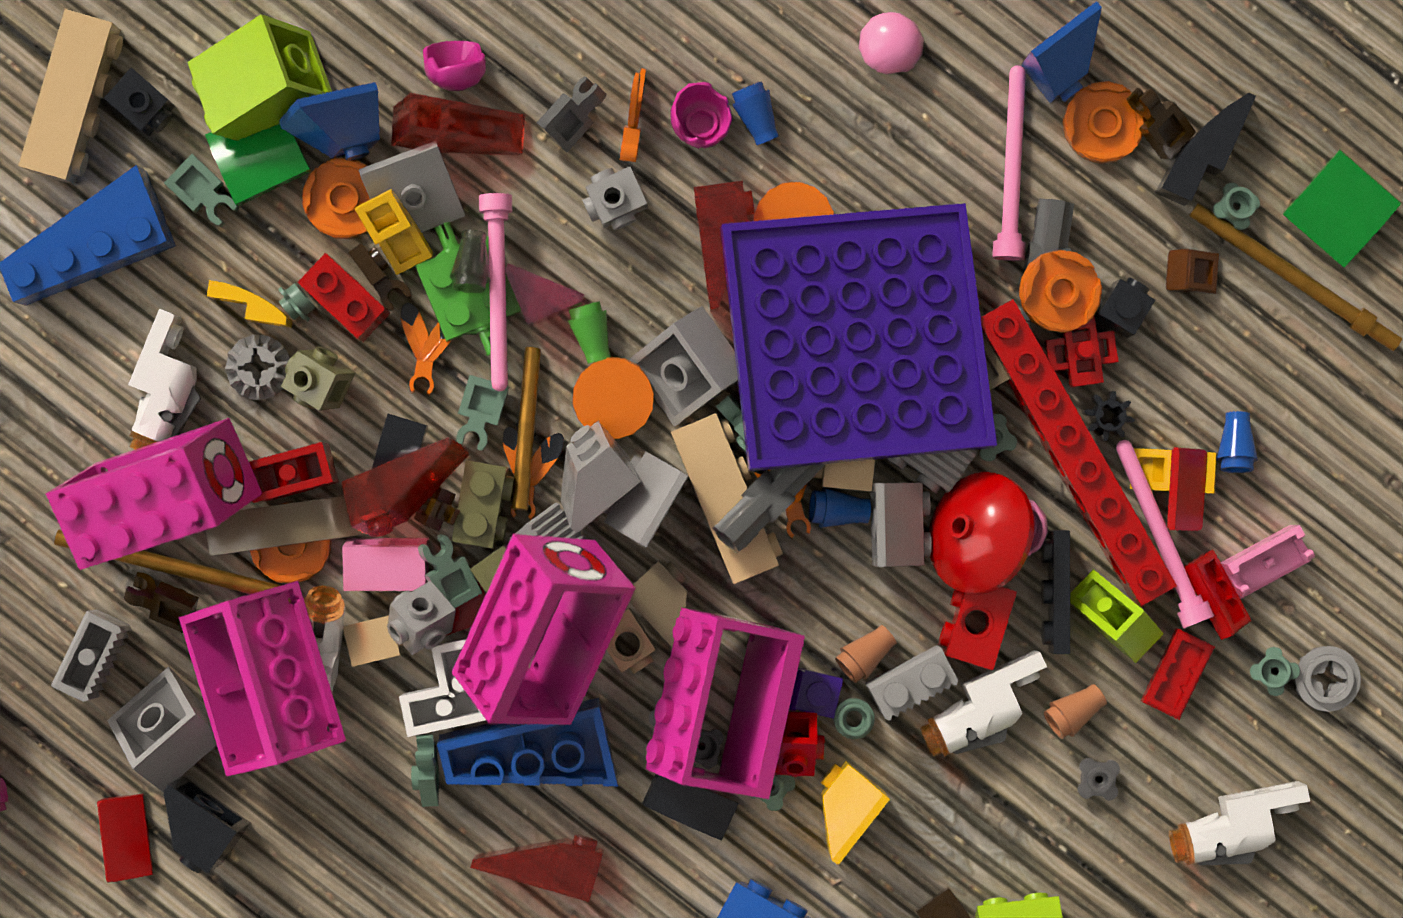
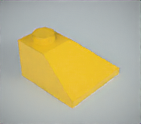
M847 761L841 767L835 763L820 782L825 786L821 791L827 849L832 861L837 865L840 864L890 800L882 788Z

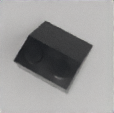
M185 776L168 784L163 791L173 850L181 855L180 862L196 873H201L202 870L207 874L225 861L250 825V822Z

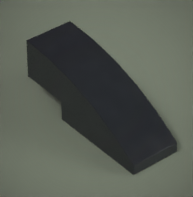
M1247 93L1228 105L1201 127L1170 164L1155 193L1185 206L1193 200L1204 172L1215 176L1222 172L1256 95Z

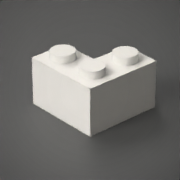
M467 638L441 643L431 648L439 686L407 692L399 696L407 737L486 720L452 674L454 665Z

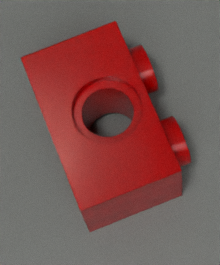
M324 253L297 282L362 342L391 313L327 253Z
M319 442L249 461L262 491V494L254 499L252 503L261 504L339 483L330 445L326 442Z
M1001 587L990 593L974 595L954 589L950 603L951 606L956 607L952 623L945 621L938 645L944 646L943 652L945 656L993 670L1017 591ZM974 610H980L986 618L985 627L978 633H970L965 626L966 616Z

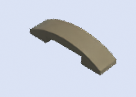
M367 493L239 510L218 526L207 529L206 533L209 555L215 556L372 534Z

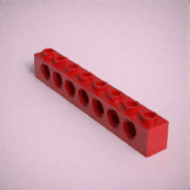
M1014 299L982 316V332L1010 378L1007 381L1009 388L1128 597L1138 606H1143L1175 588L1177 585Z

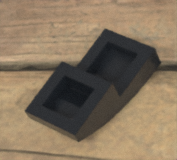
M387 414L366 492L404 504L407 503L428 425Z
M655 774L642 802V805L721 841L739 804L735 800L712 790L682 785L658 774Z

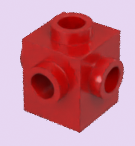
M788 712L774 775H789L792 777L815 775L816 760H824L825 744L824 735H817V713Z

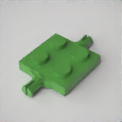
M451 222L443 223L449 239L446 238L441 225L434 228L443 251L435 258L415 265V268L446 342L463 335L479 334L487 353L486 355L490 356L488 236L472 243L459 244L451 227ZM505 270L506 318L522 312V309Z

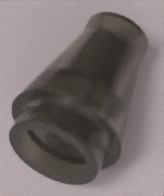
M473 229L462 231L461 243L450 273V278L453 280V288L457 291L482 293L486 290V284L491 281L486 246L487 234L483 231Z

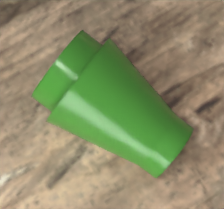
M600 301L569 309L571 319L567 320L585 354L587 364L611 357L608 345L606 310L602 311Z

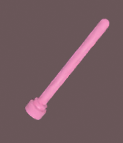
M1019 65L1012 67L1009 73L1002 233H998L997 240L993 241L992 252L993 259L1004 261L1025 260L1026 242L1022 241V234L1018 233L1026 71Z
M488 193L479 195V212L484 214V221L488 222L491 384L495 391L501 392L508 386L504 221H508V213L512 212V195Z
M1128 440L1119 441L1116 445L1119 458L1163 561L1177 585L1175 589L1181 601L1178 604L1181 612H1178L1177 615L1183 628L1213 617L1214 614L1208 601L1203 602L1201 595L1196 596L1131 442Z

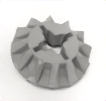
M254 334L238 340L228 352L224 370L230 386L239 394L249 399L263 400L275 396L283 389L281 385L286 376L285 367L290 357L284 346L274 338ZM255 350H257V355H260L262 362L275 364V367H270L268 370L261 372V378H259L260 385H258V379H255L253 372L241 370V367L253 363L254 356H256Z
M1322 646L1313 648L1300 658L1298 664L1300 675L1295 679L1296 691L1307 705L1320 711L1329 712L1342 709L1354 700L1360 688L1361 675L1356 661L1349 653L1337 647ZM1330 667V674L1343 679V682L1330 683L1327 690H1323V684L1311 678V676L1317 675V673H1324L1325 668Z

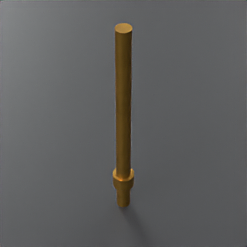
M1197 203L1189 215L1191 218L1351 323L1349 328L1364 337L1367 334L1391 351H1394L1401 343L1402 337L1377 322L1378 317L1364 307L1359 310L1244 232L1235 229L1233 225L1224 219L1215 217L1212 211L1200 203Z
M59 529L55 536L54 545L70 549L62 530ZM143 550L113 559L247 594L281 586Z

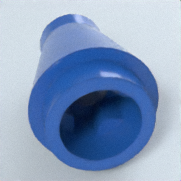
M762 81L732 93L735 101L732 106L753 136L756 145L779 136L774 120L770 90H765Z
M1233 411L1225 413V425L1217 455V461L1221 462V471L1229 473L1254 471V462L1258 461L1250 424V413Z
M823 487L821 491L813 490L811 493L809 520L811 523H818L820 528L868 523L870 520V499L858 498Z

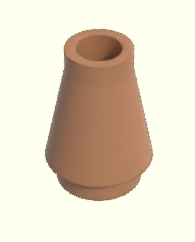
M881 625L876 630L840 648L841 653L835 660L845 675L851 681L857 683L862 678L868 679L897 642L889 630Z
M1092 684L1086 689L1050 702V708L1044 711V717L1050 728L1060 739L1068 735L1074 737L1099 709L1107 705V701L1101 690L1095 684Z

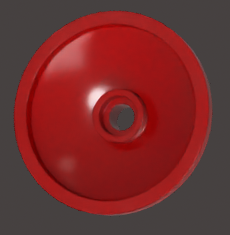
M978 472L960 479L955 483L950 492H946L935 508L929 527L931 534L930 559L936 573L951 588L974 595L993 592L1014 578L1029 555L1034 537V514L1031 503L1024 490L1015 481L994 472Z

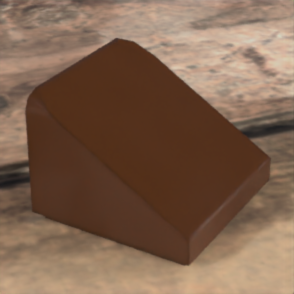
M1193 249L1170 250L1168 253L1166 289L1178 292L1216 294L1219 254Z

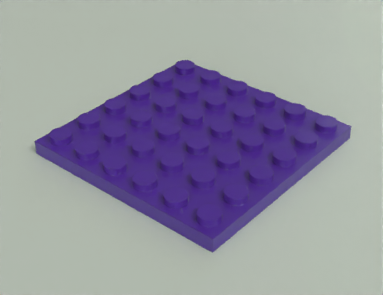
M966 203L721 225L748 471L988 449L997 446Z

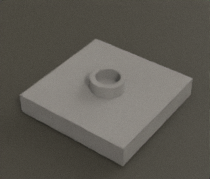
M436 141L359 169L369 198L372 199L392 189L421 232L465 216Z

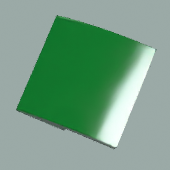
M280 124L237 141L212 134V132L205 134L217 166L237 206L312 172L296 137L283 130Z
M1339 149L1312 178L1309 185L1283 211V215L1344 268L1401 205V201Z

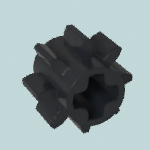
M1110 391L1107 395V401L1104 402L1097 394L1091 396L1095 406L1092 409L1082 411L1083 415L1090 416L1091 424L1087 426L1089 432L1095 429L1100 431V440L1102 442L1108 440L1110 431H1114L1115 435L1119 438L1125 437V432L1121 427L1125 423L1135 422V419L1127 416L1126 408L1129 407L1131 401L1122 403L1115 401L1116 391ZM1102 407L1106 410L1113 408L1116 411V415L1112 418L1114 425L1111 423H1101L1100 418L1104 415Z

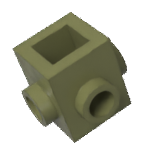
M317 346L315 349L299 350L289 359L285 367L286 376L281 387L292 393V399L304 407L316 408L319 411L340 408L356 372L338 362V356L334 352Z

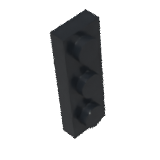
M1048 530V539L1044 540L1041 547L1042 563H1048V579H1043L1041 585L1042 604H1048V620H1043L1041 627L1042 644L1048 645L1049 653L1070 654V530Z

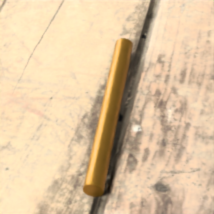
M525 347L515 478L512 496V509L527 511L529 502L541 349L536 347Z

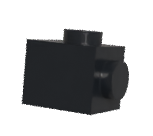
M130 68L104 97L105 100L148 136L154 131L157 133L162 131L173 118L171 111L176 107L133 68Z
M1120 278L1112 283L1094 315L1095 320L1125 338H1129L1136 334L1154 304L1155 299L1147 295L1150 289L1133 278H1128L1127 281Z

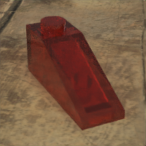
M410 93L393 106L391 145L415 149L436 141L441 153L520 156L523 154L525 115Z
M743 181L694 187L710 312L719 310L727 286L721 225L748 222L747 215L755 214L752 190L744 191Z
M448 437L342 481L351 527L372 537L391 533L393 527L407 522L469 456L468 448Z
M575 834L573 840L562 838L476 854L472 859L470 868L589 902L604 849L597 847V840Z

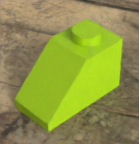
M1094 569L1070 593V604L1134 663H1137L1164 634L1141 607Z

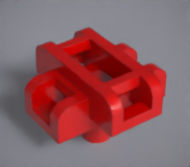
M1095 316L1077 329L1062 332L1063 338L1044 341L1050 364L1054 371L1067 370L1070 387L1104 383L1102 365L1119 362L1114 331L1097 333ZM1086 329V331L1072 333V331ZM1103 340H1106V344H1107V351H1108V356H1107V357H1106V355H1105V348H1104V341H1103ZM1062 346H1064L1066 362L1063 360Z

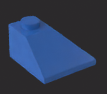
M1097 1L1034 48L1021 64L1050 104L1058 97L1063 102H1066L1084 88L1079 81L1089 71L1102 10L1101 5Z
M376 82L297 99L279 120L281 128L330 158L345 155L346 160L351 161L365 157L370 154L369 149L380 140L379 102Z

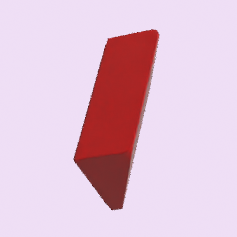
M1176 447L1172 449L1167 528L1169 530L1199 531L1203 528L1207 451L1204 449Z
M144 793L103 798L97 801L107 883L153 875Z

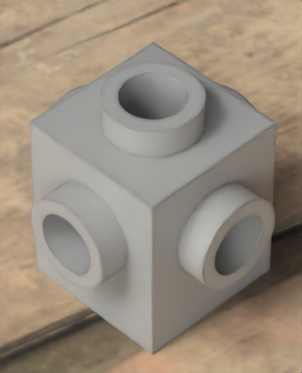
M630 166L614 173L613 168H609L593 175L590 178L592 184L586 186L589 197L582 200L592 222L600 219L603 228L612 225L614 230L632 224L636 221L635 214L648 209L646 199ZM610 195H618L620 197V200L615 204L606 202Z
M429 581L412 592H402L392 601L387 629L391 638L397 644H403L410 654L413 655L424 648L431 649L437 646L444 639L445 635L452 632L456 610L433 582Z

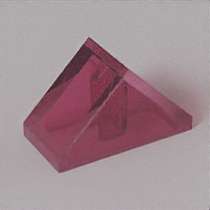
M509 263L505 269L529 327L584 304L586 297L580 292Z

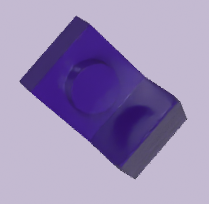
M798 668L789 710L817 713V715L834 719L843 678Z

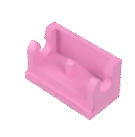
M1289 525L1221 562L1240 599L1305 565L1315 557L1313 550L1308 549L1302 540L1305 537V533L1300 525Z
M347 538L342 546L343 591H414L426 584L427 580L424 575L429 573V563L424 561L419 555L418 546L424 544L429 548V538Z

